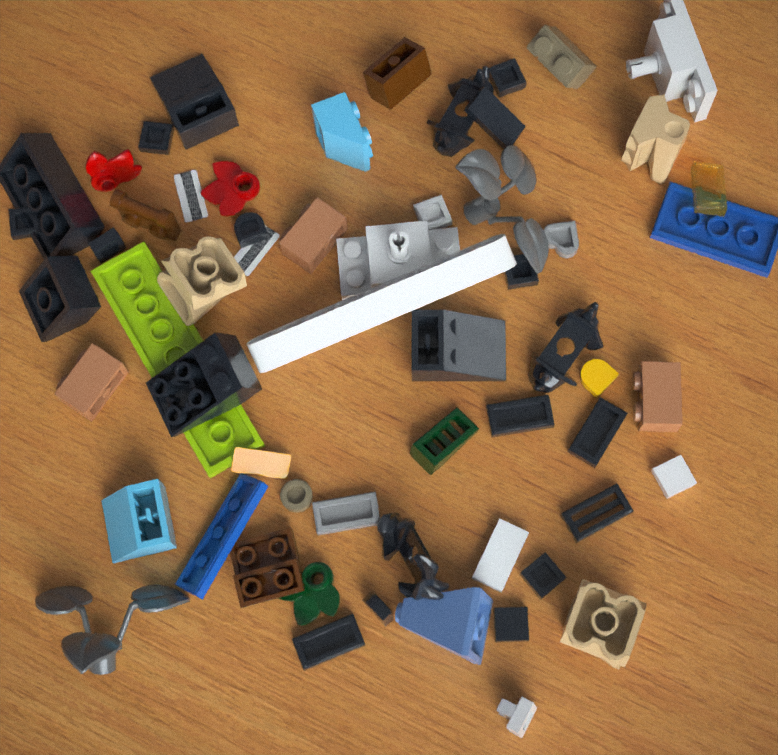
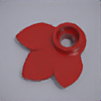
M129 149L124 150L109 160L103 154L93 151L85 164V170L91 176L90 182L92 187L100 192L112 191L119 184L137 178L143 169L141 165L134 164L133 156Z
M219 161L212 164L213 171L218 180H215L200 192L201 196L209 203L220 205L219 211L221 216H232L239 213L247 201L257 197L260 192V183L255 175L243 172L237 163ZM244 185L251 186L247 191L240 190Z

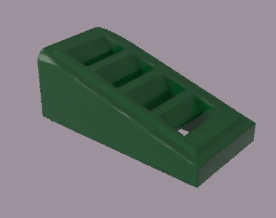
M456 407L412 444L410 456L428 474L432 475L478 432L479 428ZM453 421L464 431L462 435L451 425ZM443 430L455 440L453 443L442 433ZM434 439L444 448L443 451L432 442Z

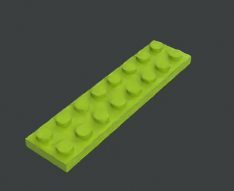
M144 241L91 270V273L150 376L153 378L201 343L203 339L194 324L187 326L158 285L157 277L162 270ZM242 405L184 432L209 478L232 466L235 447L255 450L265 447Z

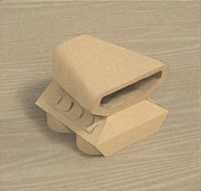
M665 95L650 96L629 136L625 146L626 150L621 159L629 171L648 162L650 177L659 184H663L666 181L686 141L690 128V122L687 119L669 112Z
M209 236L200 239L196 246L189 249H176L170 257L161 260L167 270L160 272L157 277L158 285L187 326L196 323L226 295L247 286L244 271L222 239Z
M582 579L565 620L560 642L597 656L611 667L619 670L621 666H626L630 658L647 603L639 601L633 596L624 595L605 588L599 583H592Z

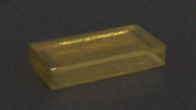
M694 161L691 167L694 213L724 217L727 212V198L723 165Z

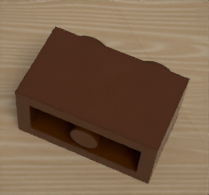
M404 37L363 72L371 99L391 110L430 77L432 73L425 48Z

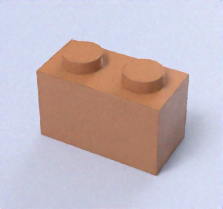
M317 197L312 204H307L301 210L299 220L293 227L289 226L280 237L282 254L309 274H312L336 245V239H340L348 230L346 217Z
M93 343L88 349L83 350L78 355L75 367L69 375L66 374L60 379L57 384V391L54 393L62 403L91 422L129 373L122 362Z
M642 361L638 371L633 372L632 378L633 391H638V402L633 404V420L638 421L639 431L677 432L682 426L681 362Z

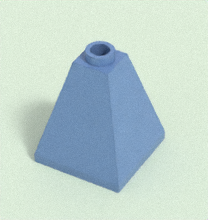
M472 587L440 592L444 597L439 600L426 598L415 600L412 597L404 598L403 603H398L395 621L400 626L473 664L481 665L493 605V599L482 588Z

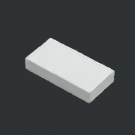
M499 518L472 579L502 593L529 532Z

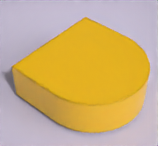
M593 359L586 362L582 367L580 381L585 389L598 398L618 377L619 373L605 361Z

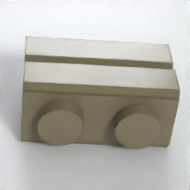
M544 25L527 45V49L535 57H538V60L566 88L578 89L597 67L572 41L554 26Z

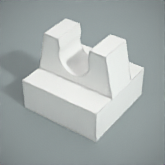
M521 697L518 705L502 698L496 711L501 716L509 719L506 728L511 733L522 738L537 707L533 702L524 697Z

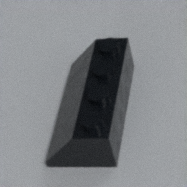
M21 133L0 163V183L15 209L29 207L33 212H40L42 233L38 234L33 231L30 236L43 259L51 256H72L89 247L88 243L95 240L105 226L51 133ZM22 212L19 214L26 228L34 227L33 213Z

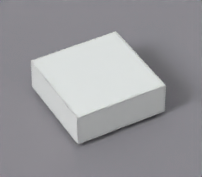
M442 195L413 205L418 221H427L428 230L442 229L452 225V218Z
M682 455L651 470L666 499L697 483Z

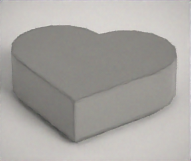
M575 221L552 223L544 227L543 230L547 236L549 248L555 249L560 257L571 258L577 253L579 240Z

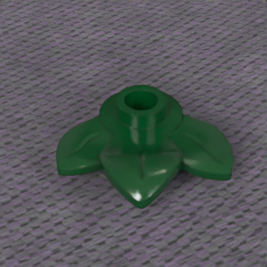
M313 562L303 570L302 580L305 591L278 598L283 601L294 602V615L297 624L300 626L313 622L321 611L326 615L334 616L340 604L339 592L333 586V571L327 564L322 562ZM318 574H323V581L320 584H314V577Z

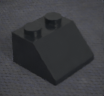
M78 255L46 257L19 290L41 342H48L86 324L101 308L98 297L93 290Z

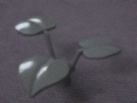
M514 145L504 148L501 153V164L505 174L511 180L501 188L502 182L499 179L500 168L491 153L484 149H477L466 154L455 168L463 173L479 194H481V196L464 204L463 210L466 219L472 225H477L486 220L490 225L496 222H516L513 231L517 244L535 272L539 274L545 266L549 253L548 239L542 227L532 218L525 221L521 216L496 217L501 208L498 199L500 195L515 185L523 195L529 194L534 190L536 186V173L531 161L522 153L520 148Z
M147 585L134 590L131 593L133 602L128 606L117 638L105 633L92 634L84 605L91 603L93 597L84 588L61 586L49 589L36 596L35 605L42 612L51 615L67 614L74 610L80 613L85 632H76L64 637L61 642L63 654L81 674H84L89 669L94 674L104 675L112 673L116 669V653L122 650V640L135 609L138 608L142 612H160L190 602V598L183 592L165 585Z

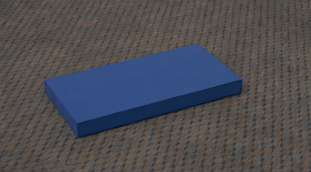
M670 182L650 238L767 278L778 250V217Z

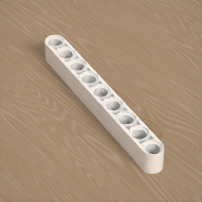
M499 234L257 336L247 342L246 345L259 373H264L513 268L517 263L505 234Z

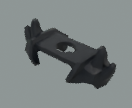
M488 66L477 69L476 74L468 79L461 78L450 83L448 88L453 100L439 123L427 120V123L435 129L433 146L439 154L453 157L474 142L473 138L467 136L474 120L469 115L465 117L458 116L455 113V108L459 104L465 103V101L470 102L481 87L485 86L494 94V88L489 82Z
M598 302L591 303L585 309L578 308L559 315L556 325L560 326V328L540 356L535 352L531 354L532 360L528 376L535 391L549 393L564 383L573 386L578 384L569 374H566L587 343V349L598 350L604 347L598 331L599 321L596 318ZM562 338H568L574 343V351L562 357L557 354V342Z
M399 513L383 514L379 519L377 531L383 538L382 557L389 561L399 551L415 580L414 584L398 582L401 593L407 598L412 597L415 600L423 598L431 600L442 599L444 595L440 592L447 590L449 584L435 578L439 568L438 563L431 559L415 529L416 524L414 520L410 518L404 519L400 517ZM416 546L418 554L413 557V548Z

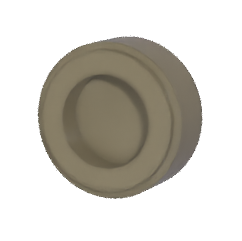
M293 479L283 485L280 499L287 510L300 513L310 507L313 501V493L308 483L300 479Z

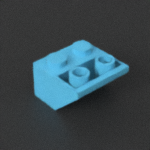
M343 92L312 104L311 109L315 132L326 158L364 172L370 170L369 158L373 157V153L369 144H372V140L367 127L361 128L358 120L361 117L355 101L349 102L346 93Z
M159 479L125 486L101 500L113 563L177 549L166 487Z

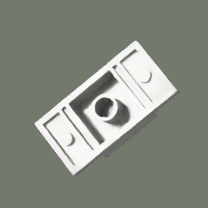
M663 0V3L660 4L658 19L653 21L644 50L645 56L626 61L627 73H630L628 76L630 79L652 73L659 95H665L666 101L683 97L684 107L688 113L691 112L694 122L705 120L718 90L684 1Z
M427 221L366 226V236L336 239L342 300L460 251L458 228L428 230Z

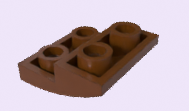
M291 527L239 541L233 546L230 555L235 572L233 579L240 608L305 591L298 550Z

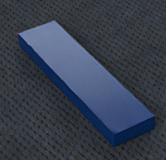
M240 473L175 583L176 586L203 600L266 492L268 485L258 479Z

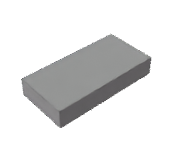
M376 492L312 502L318 536L377 526L380 519Z

